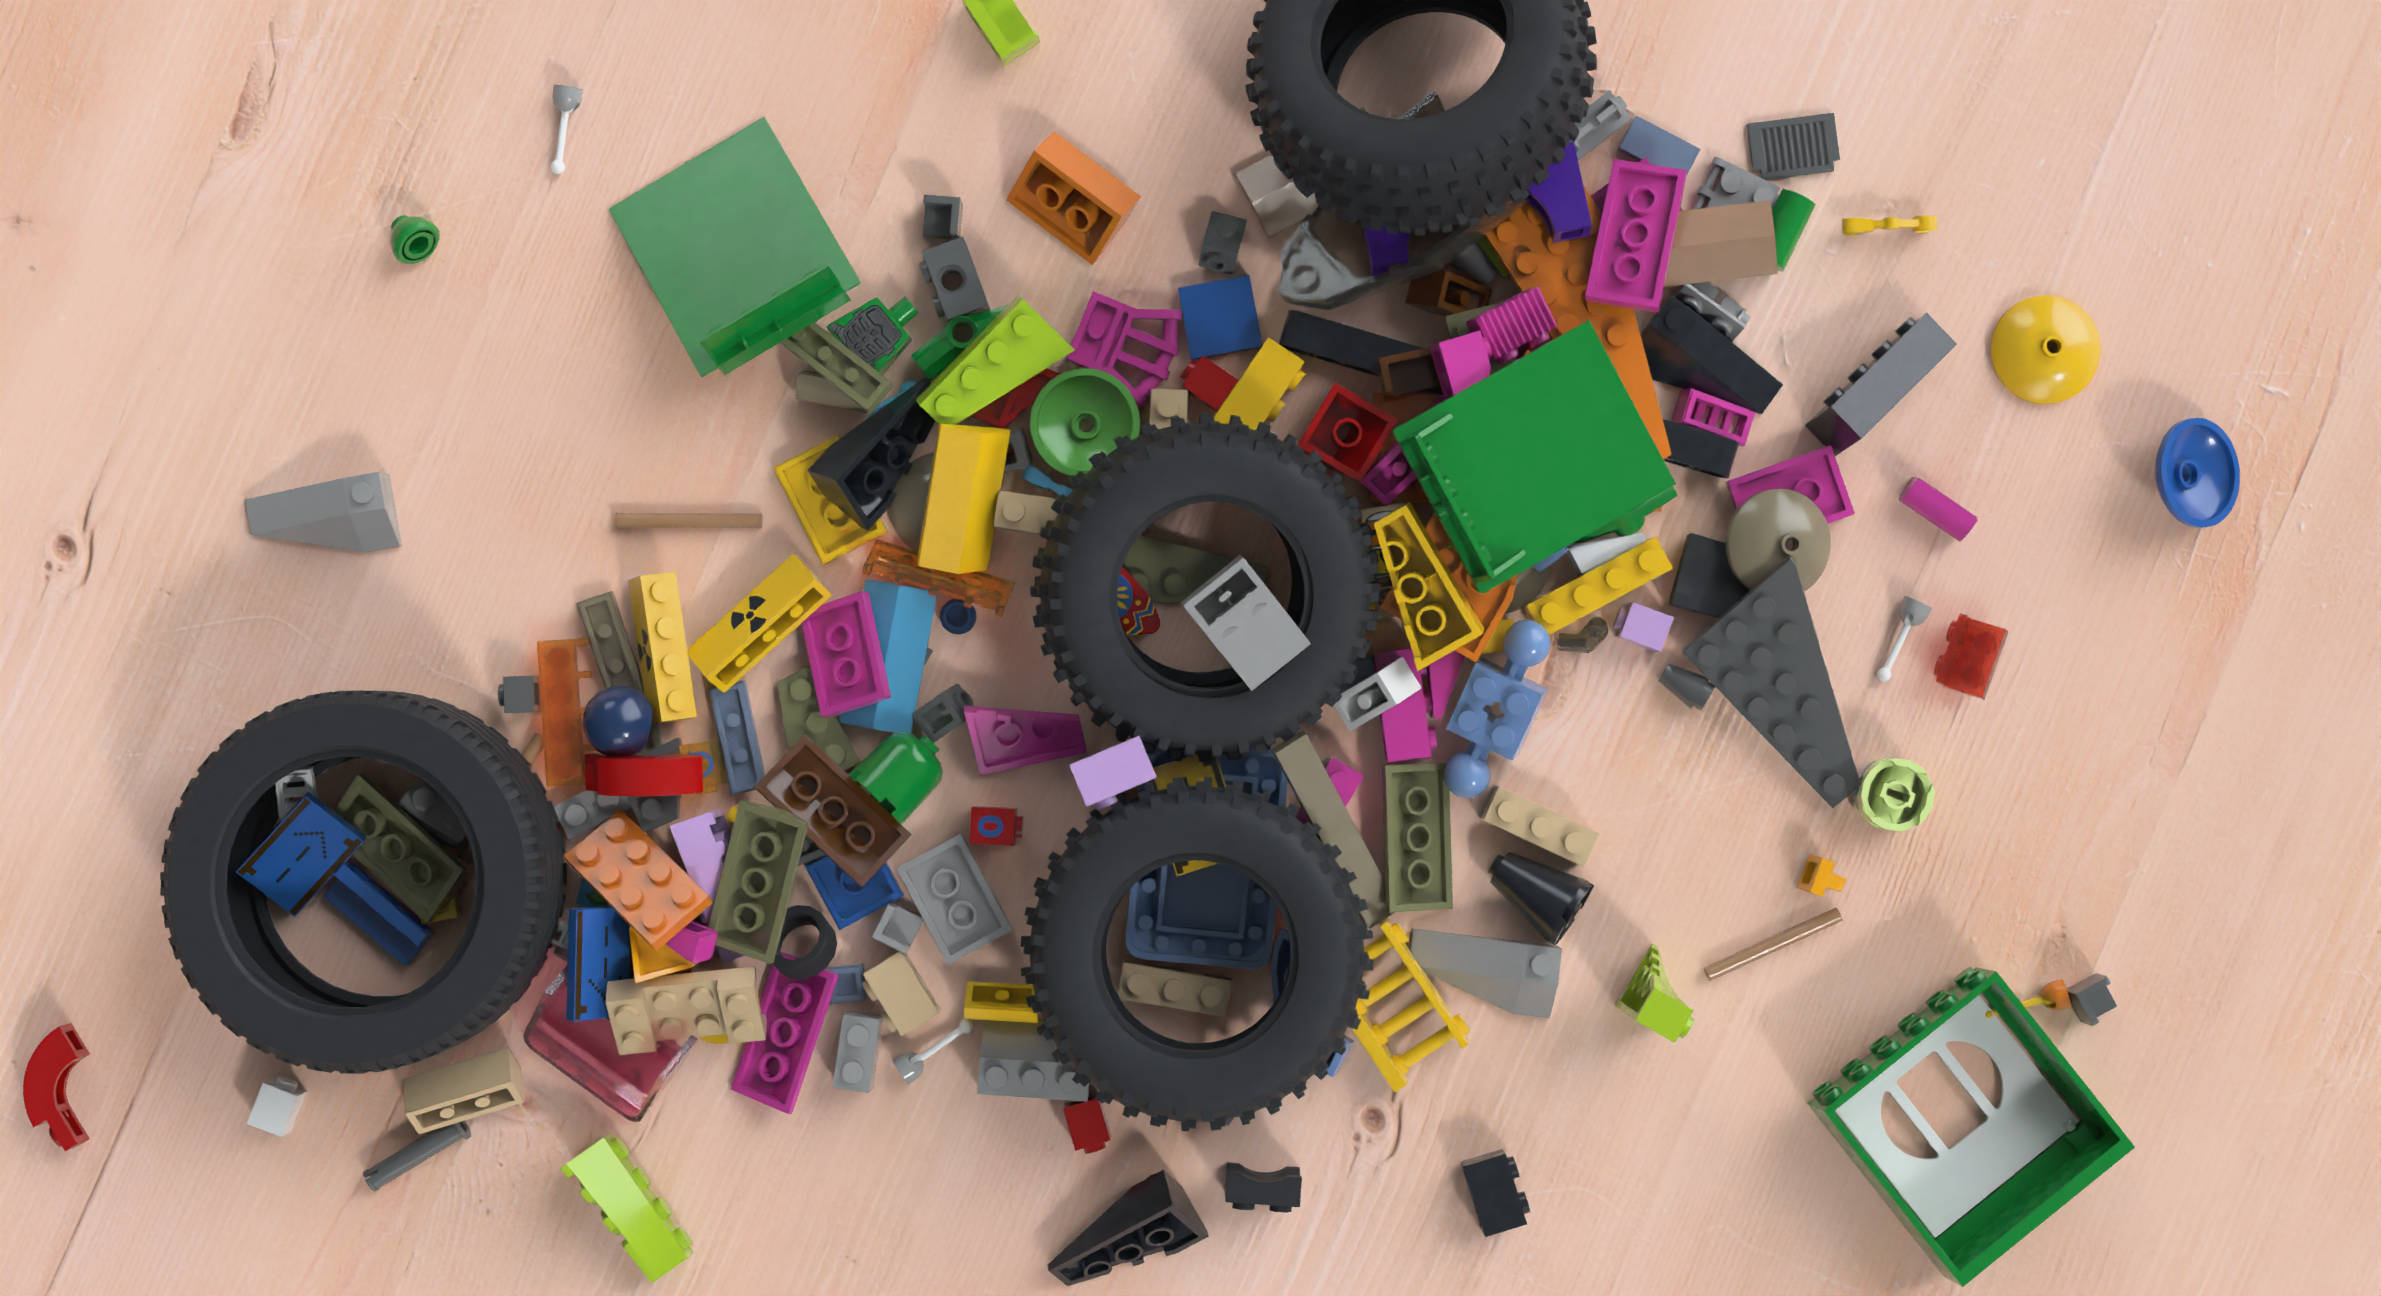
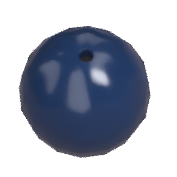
M612 686L599 691L587 703L584 711L582 725L586 738L599 753L606 756L624 757L639 753L645 747L649 737L653 707L641 691L629 686Z

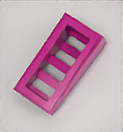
M1690 388L1680 391L1671 421L1739 442V446L1744 447L1755 412ZM1706 406H1709L1710 410L1704 424L1701 421ZM1720 411H1724L1720 428H1715ZM1737 415L1739 418L1734 434L1729 433L1733 416Z
M691 921L671 938L666 945L686 960L696 964L711 959L718 932Z

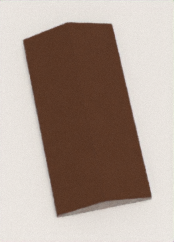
M806 735L754 786L774 807L784 809L808 821L806 837L861 888L912 835L905 827L899 825L890 813Z

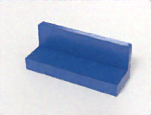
M353 862L345 863L334 874L337 880L324 894L326 900L403 965H409L435 934L426 924H422L417 916Z

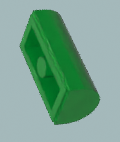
M1786 189L1781 191L1772 210L1777 268L1780 272L1785 270L1816 206L1807 197Z

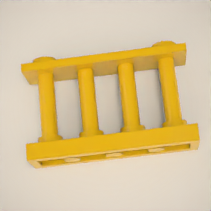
M1386 918L1380 924L1385 934L1366 946L1364 952H1368L1369 959H1375L1391 947H1394L1405 965L1367 989L1370 992L1368 1000L1358 998L1355 1009L1357 1014H1359L1358 1018L1361 1019L1357 1030L1353 1028L1352 1030L1393 1091L1397 1092L1408 1083L1409 1078L1406 1074L1410 1072L1409 1067L1454 1038L1462 1049L1469 1044L1467 1034L1471 1030L1459 1013L1455 1016L1452 1014L1405 944L1409 941V938L1398 922L1392 925L1390 920ZM1414 977L1426 995L1381 1025L1379 1023L1373 1025L1365 1014L1369 1011L1368 1006ZM1432 1008H1435L1446 1026L1404 1054L1400 1055L1397 1053L1393 1056L1386 1045L1389 1042L1388 1037Z

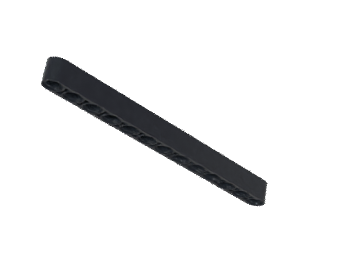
M1288 310L1279 344L1287 350L1378 377L1379 373L1376 363L1379 358L1424 349L1295 310ZM1441 387L1425 390L1443 395ZM1663 419L1671 450V455L1664 459L1665 462L1712 476L1729 478L1739 442Z

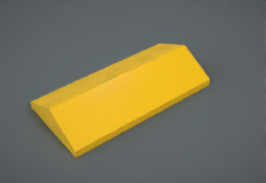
M939 423L916 564L918 566L956 574L988 570L998 492L1001 490L1010 437L1009 429Z

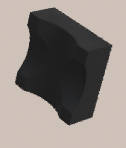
M1693 533L1687 534L1668 605L1719 618L1750 590L1745 588L1732 572L1727 559L1726 543Z
M1227 1162L1225 1201L1233 1203L1232 1208L1254 1210L1255 1204L1270 1205L1269 1210L1273 1212H1291L1292 1207H1300L1302 1184L1300 1167L1287 1166L1275 1172H1256L1244 1167L1240 1163Z

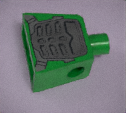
M905 296L889 310L876 297L830 323L827 329L839 342L883 375L911 343L912 338L904 330L903 326L919 312Z

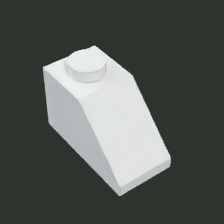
M1401 657L1341 693L1342 697L1335 703L1334 707L1348 730L1352 731L1397 705L1422 687L1404 658Z

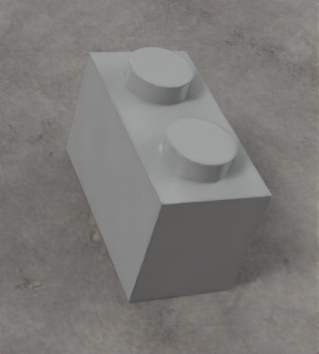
M846 1011L843 1014L833 1088L866 1093L873 1089L883 1023L882 1015Z

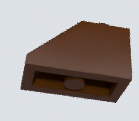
M1413 268L1405 303L1430 313L1448 316L1488 306L1492 289L1448 271Z

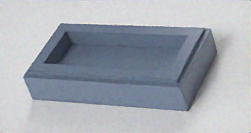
M1638 116L1634 118L1618 148L1619 151L1638 161L1646 157L1651 165L1687 170V174L1701 150Z

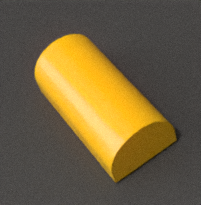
M967 981L964 1019L1038 1023L1039 1012L1033 1013L1032 1007H1028L1026 997L1034 995L1033 985Z

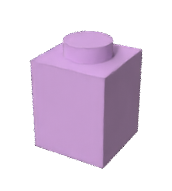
M1630 602L1626 608L1620 607L1613 627L1618 629L1617 638L1654 652H1661L1674 617L1635 602Z

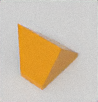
M630 926L629 934L635 983L688 969L698 964H693L666 944L655 951Z

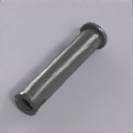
M462 1121L431 1131L372 1168L366 1169L363 1172V1176L367 1178L365 1179L367 1185L376 1192L382 1186L460 1139H469L471 1137L470 1128L466 1121Z

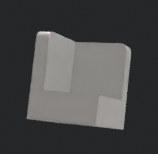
M891 902L888 904L872 938L902 953H906L909 951L922 925L923 918Z

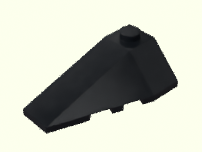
M927 378L921 379L830 445L807 470L822 494L867 531L893 503L897 495L893 492L902 473L908 474L913 465L909 460L918 444L925 442L935 423V420L916 401L931 384Z

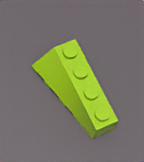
M1651 944L1616 1007L1635 1021L1675 1043L1678 1037L1683 1039L1691 1029L1694 1019L1690 1016L1694 1010L1689 1008L1671 987L1664 971L1659 949L1654 944Z
M609 1133L560 1169L567 1178L575 1174L582 1188L579 1190V1193L588 1204L592 1202L594 1205H599L602 1208V1222L610 1232L612 1231L615 1235L621 1233L625 1237V1240L622 1241L623 1248L649 1281L653 1283L693 1253L690 1247L693 1245V1242L688 1233L681 1226L676 1228L669 1218L672 1213L667 1203L661 1197L655 1198L648 1188L651 1183L646 1173L640 1167L634 1168L627 1156L630 1153L624 1142L619 1137L613 1138Z

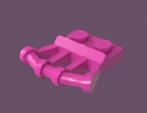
M1093 291L1071 343L1075 351L1067 355L1065 359L1084 368L1101 370L1116 377L1128 388L1136 404L1142 408L1148 402L1146 398L1151 394V389H1156L1163 380H1168L1170 371H1168L1172 358L1177 357L1180 350L1178 347V321L1182 320V311L1136 309ZM1133 320H1162L1163 340L1132 328ZM1126 337L1159 350L1155 363L1152 364L1121 351ZM1116 361H1120L1147 372L1149 375L1134 388L1114 369Z

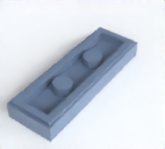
M746 681L736 682L725 693L717 687L708 688L730 795L756 790L754 786L765 776Z

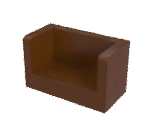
M1429 347L1382 357L1376 363L1384 399L1441 387Z

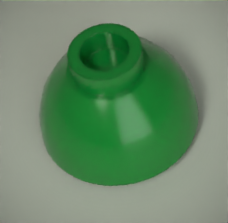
M402 215L392 222L390 246L399 262L404 264L421 262L428 258L436 249L440 240V232L431 221L422 217Z

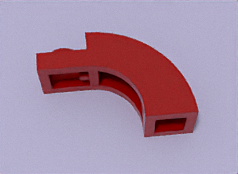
M602 753L585 754L584 777L586 791L598 792V795L668 796L703 792L702 755L675 753L652 756L612 757Z
M72 1023L57 1027L40 1042L28 1062L23 1081L25 1109L33 1128L48 1123L50 1126L49 1134L52 1140L59 1147L62 1146L64 1151L78 1147L90 1139L73 1112L66 1094L67 1080L71 1070L80 1060L90 1054Z

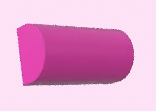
M1918 477L1911 478L1899 497L1900 502L1959 542L1967 536L1978 521L1975 515Z

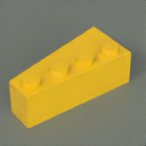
M1410 502L1376 521L1374 527L1387 570L1390 574L1394 588L1393 591L1405 625L1404 628L1411 645L1418 672L1482 635L1485 629Z

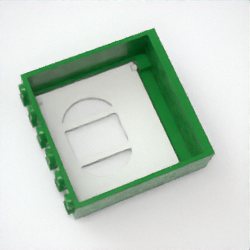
M1969 967L1955 977L1954 981L1956 984L1946 992L1940 990L1933 994L1925 1002L1928 1007L1918 1015L1911 1013L1903 1018L1897 1025L1899 1028L1897 1032L1889 1038L1885 1035L1876 1040L1869 1047L1871 1052L1862 1060L1856 1058L1846 1064L1840 1071L1843 1075L1832 1084L1830 1081H1827L1820 1085L1812 1093L1814 1098L1807 1103L1941 1274L1961 1287H1964L2135 1148L2126 1134L1997 971L1978 967L1974 970L1972 967ZM1980 994H1982L1983 997L1987 1000V1002L1991 1005V1007L1997 1011V1013L1999 1014V1017L2002 1019V1021L2006 1024V1026L2010 1029V1031L2014 1034V1036L2017 1038V1040L2021 1043V1045L2025 1048V1050H2026V1051L2029 1053V1055L2033 1058V1060L2036 1062V1064L2040 1067V1069H2041V1070L2044 1072V1074L2048 1077V1079L2051 1081V1083L2055 1086V1088L2059 1091V1093H2060V1094L2063 1096V1098L2067 1101V1103L2070 1105V1107H2071V1108L2074 1110V1112L2078 1115V1117L2081 1119L2080 1121L2075 1117V1115H2074V1114L2071 1112V1110L2067 1107V1105L2064 1103V1101L2060 1098V1096L2056 1093V1091H2055V1090L2052 1088V1086L2048 1083V1081L2045 1079V1077L2041 1074V1072L2037 1069V1067H2036V1066L2033 1064V1062L2029 1059V1057L2026 1055V1053L2022 1050V1048H2021V1047L2018 1045V1043L2014 1040V1038H2013V1037L2011 1036V1034L2007 1031V1029L2003 1026V1024L1999 1021V1019L1995 1016V1014L1993 1013L1992 1018H1987V1017L1985 1016V1013H1986L1987 1011H1991V1012H1992V1010L1988 1007V1005H1987V1004L1984 1002V1000L1980 997ZM1962 1041L1973 1044L1982 1049L1992 1059L2001 1079V1098L1997 1108H1994L1946 1047L1947 1042ZM1933 1051L1936 1052L1986 1116V1119L1951 1148L1946 1147L1897 1085V1080ZM1886 1091L1889 1092L1937 1153L1936 1158L1927 1159L1910 1156L1897 1148L1889 1139L1881 1119V1104Z

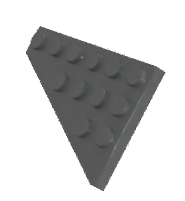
M1789 556L1683 649V654L1811 787L1834 808L1857 789L1859 775L1830 682L1827 666L1822 655L1796 561Z

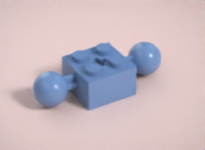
M1521 620L1508 628L1503 639V648L1508 657L1504 668L1484 658L1474 665L1446 728L1470 740L1466 752H1460L1451 757L1444 769L1446 786L1456 796L1473 798L1486 790L1491 778L1490 768L1486 762L1490 750L1513 761L1519 755L1549 690L1524 677L1528 667L1541 663L1547 657L1550 650V636L1547 630L1536 621ZM1496 702L1501 703L1500 710L1505 714L1496 716L1492 713L1493 710L1490 706Z

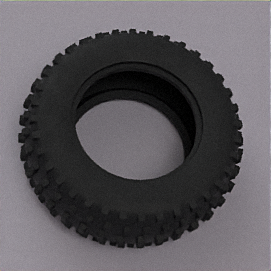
M1264 0L1266 3L1264 10L1255 12L1253 18V25L1258 29V32H1252L1251 38H1248L1247 50L1254 58L1247 59L1246 76L1254 82L1245 85L1249 102L1258 105V108L1250 111L1254 126H1261L1263 133L1259 137L1265 151H1270L1274 157L1273 160L1276 167L1283 172L1288 180L1293 179L1295 187L1306 198L1314 193L1316 203L1319 204L1321 209L1329 213L1333 208H1336L1338 217L1352 224H1355L1357 219L1361 220V227L1370 230L1382 231L1383 227L1386 226L1387 233L1398 235L1399 230L1401 233L1411 234V230L1414 229L1415 235H1425L1428 228L1430 232H1439L1440 227H1442L1443 233L1453 232L1454 224L1459 223L1460 227H1463L1470 223L1471 226L1480 224L1479 217L1487 214L1488 217H1491L1495 214L1497 216L1506 211L1504 206L1511 200L1514 203L1524 200L1529 196L1527 189L1533 183L1539 186L1550 176L1547 169L1552 163L1559 165L1566 155L1562 148L1566 149L1570 141L1575 142L1580 130L1575 125V122L1581 123L1583 117L1587 115L1589 104L1584 98H1592L1594 92V78L1587 71L1597 70V56L1588 49V46L1597 44L1595 27L1588 26L1587 19L1591 17V11L1588 2H1584V0ZM1429 12H1443L1465 16L1487 26L1505 43L1501 59L1486 83L1462 103L1435 115L1414 119L1385 118L1355 107L1337 92L1343 69L1357 47L1383 26L1407 16Z
M1200 413L1199 423H1185L1184 418H1180L1178 415L1171 416L1170 427L1157 429L1155 424L1151 425L1148 423L1140 426L1142 435L1133 440L1128 435L1123 438L1121 436L1115 438L1114 441L1117 448L1108 455L1103 451L1099 454H1093L1088 459L1093 465L1091 470L1086 474L1079 471L1076 476L1072 475L1068 481L1074 488L1069 496L1061 494L1060 498L1055 499L1051 509L1057 512L1058 515L1055 521L1048 520L1045 528L1041 527L1039 535L1047 539L1045 548L1038 549L1037 556H1033L1032 567L1041 569V575L1035 577V584L1030 587L1031 597H1040L1041 604L1036 606L1037 615L1033 616L1035 628L1045 627L1046 632L1042 634L1045 644L1040 647L1044 656L1054 654L1055 656L1053 663L1057 670L1053 672V676L1056 681L1060 683L1067 679L1070 683L1069 688L1074 692L1070 698L1071 702L1076 707L1085 702L1088 708L1094 712L1091 721L1098 727L1107 721L1112 727L1117 728L1115 736L1118 741L1125 742L1129 736L1131 738L1140 736L1146 753L1153 755L1155 748L1164 752L1169 750V757L1173 758L1174 761H1181L1183 753L1184 756L1194 757V754H1197L1199 762H1212L1213 758L1222 757L1224 753H1226L1228 760L1241 759V754L1250 752V748L1254 747L1257 754L1270 750V746L1275 744V739L1279 737L1284 742L1293 738L1292 736L1297 731L1301 730L1299 725L1303 722L1311 727L1322 717L1320 715L1323 712L1321 707L1325 703L1333 707L1341 699L1342 695L1340 694L1341 689L1339 687L1343 681L1351 684L1358 673L1359 668L1356 667L1354 662L1357 657L1365 658L1367 651L1370 649L1371 642L1364 637L1366 630L1374 631L1379 613L1377 610L1370 609L1371 602L1379 601V591H1381V583L1371 581V574L1378 572L1377 562H1379L1377 551H1367V546L1372 544L1370 536L1372 530L1367 522L1363 524L1358 523L1357 519L1362 515L1357 507L1360 504L1354 495L1347 498L1343 496L1346 492V488L1340 482L1343 478L1336 471L1327 476L1324 473L1327 467L1320 462L1322 456L1313 450L1306 457L1302 454L1303 448L1296 445L1297 438L1288 434L1282 442L1277 439L1276 434L1270 432V425L1259 422L1257 429L1253 430L1249 428V425L1242 424L1241 417L1231 415L1229 424L1214 421L1210 413ZM1202 502H1221L1238 505L1268 520L1284 543L1290 561L1292 578L1291 595L1286 612L1311 644L1252 691L1233 667L1211 672H1188L1165 666L1143 653L1134 645L1122 628L1117 607V588L1125 557L1136 539L1148 526L1177 508Z
M1183 777L1173 778V783L1167 784V789L1159 791L1154 790L1152 783L1144 784L1145 789L1138 791L1139 797L1128 800L1124 792L1117 795L1118 801L1112 804V810L1104 815L1095 808L1090 812L1092 817L1086 821L1088 827L1082 833L1073 827L1066 834L1069 838L1064 843L1068 848L1062 856L1055 852L1050 854L1048 859L1051 862L1047 868L1051 870L1048 879L1037 877L1033 886L1037 888L1034 895L1039 897L1037 907H1026L1024 914L1028 916L1026 924L1031 925L1032 929L1031 936H1021L1020 947H1024L1023 954L1030 955V966L1021 968V976H1025L1026 984H1033L1034 995L1026 997L1028 1007H1032L1033 1013L1040 1012L1044 1020V1024L1036 1028L1039 1035L1043 1034L1046 1041L1053 1038L1058 1047L1052 1053V1056L1057 1062L1060 1061L1063 1066L1069 1062L1074 1067L1077 1073L1072 1080L1076 1084L1080 1083L1085 1087L1091 1083L1099 1090L1095 1096L1096 1100L1102 1104L1104 1102L1110 1104L1114 1099L1125 1106L1122 1115L1128 1118L1130 1115L1137 1118L1139 1112L1151 1116L1150 1125L1160 1127V1125L1166 1126L1169 1119L1181 1121V1131H1189L1190 1128L1196 1129L1197 1122H1210L1211 1131L1221 1130V1127L1226 1126V1120L1234 1117H1240L1242 1125L1250 1124V1120L1255 1119V1111L1264 1107L1267 1108L1270 1115L1280 1111L1279 1107L1282 1106V1098L1291 1092L1300 1099L1305 1095L1304 1091L1307 1089L1306 1081L1313 1074L1321 1080L1328 1074L1327 1059L1332 1052L1335 1051L1340 1055L1344 1054L1346 1042L1343 1035L1347 1027L1357 1030L1361 1019L1358 1018L1359 1014H1357L1355 1009L1358 998L1368 1000L1370 994L1366 990L1367 985L1362 981L1363 970H1373L1374 960L1369 959L1368 952H1364V940L1373 938V932L1367 929L1365 923H1361L1359 912L1368 909L1366 900L1360 899L1358 894L1353 895L1349 883L1357 879L1355 873H1349L1345 867L1340 868L1335 860L1342 853L1337 845L1333 847L1329 843L1324 845L1316 837V834L1321 829L1317 823L1313 826L1308 822L1302 824L1294 818L1299 809L1291 803L1288 807L1282 805L1279 808L1268 802L1271 795L1270 792L1266 790L1262 794L1255 792L1254 796L1243 793L1244 783L1235 780L1232 785L1226 784V788L1212 787V777H1204V781H1197L1196 786H1185ZM1197 860L1220 863L1232 867L1253 879L1267 892L1278 907L1290 940V963L1287 977L1272 1007L1248 1029L1235 1036L1214 1042L1190 1043L1162 1036L1143 1025L1129 1012L1120 1000L1110 978L1107 965L1106 949L1109 927L1112 917L1125 894L1149 872L1181 861Z

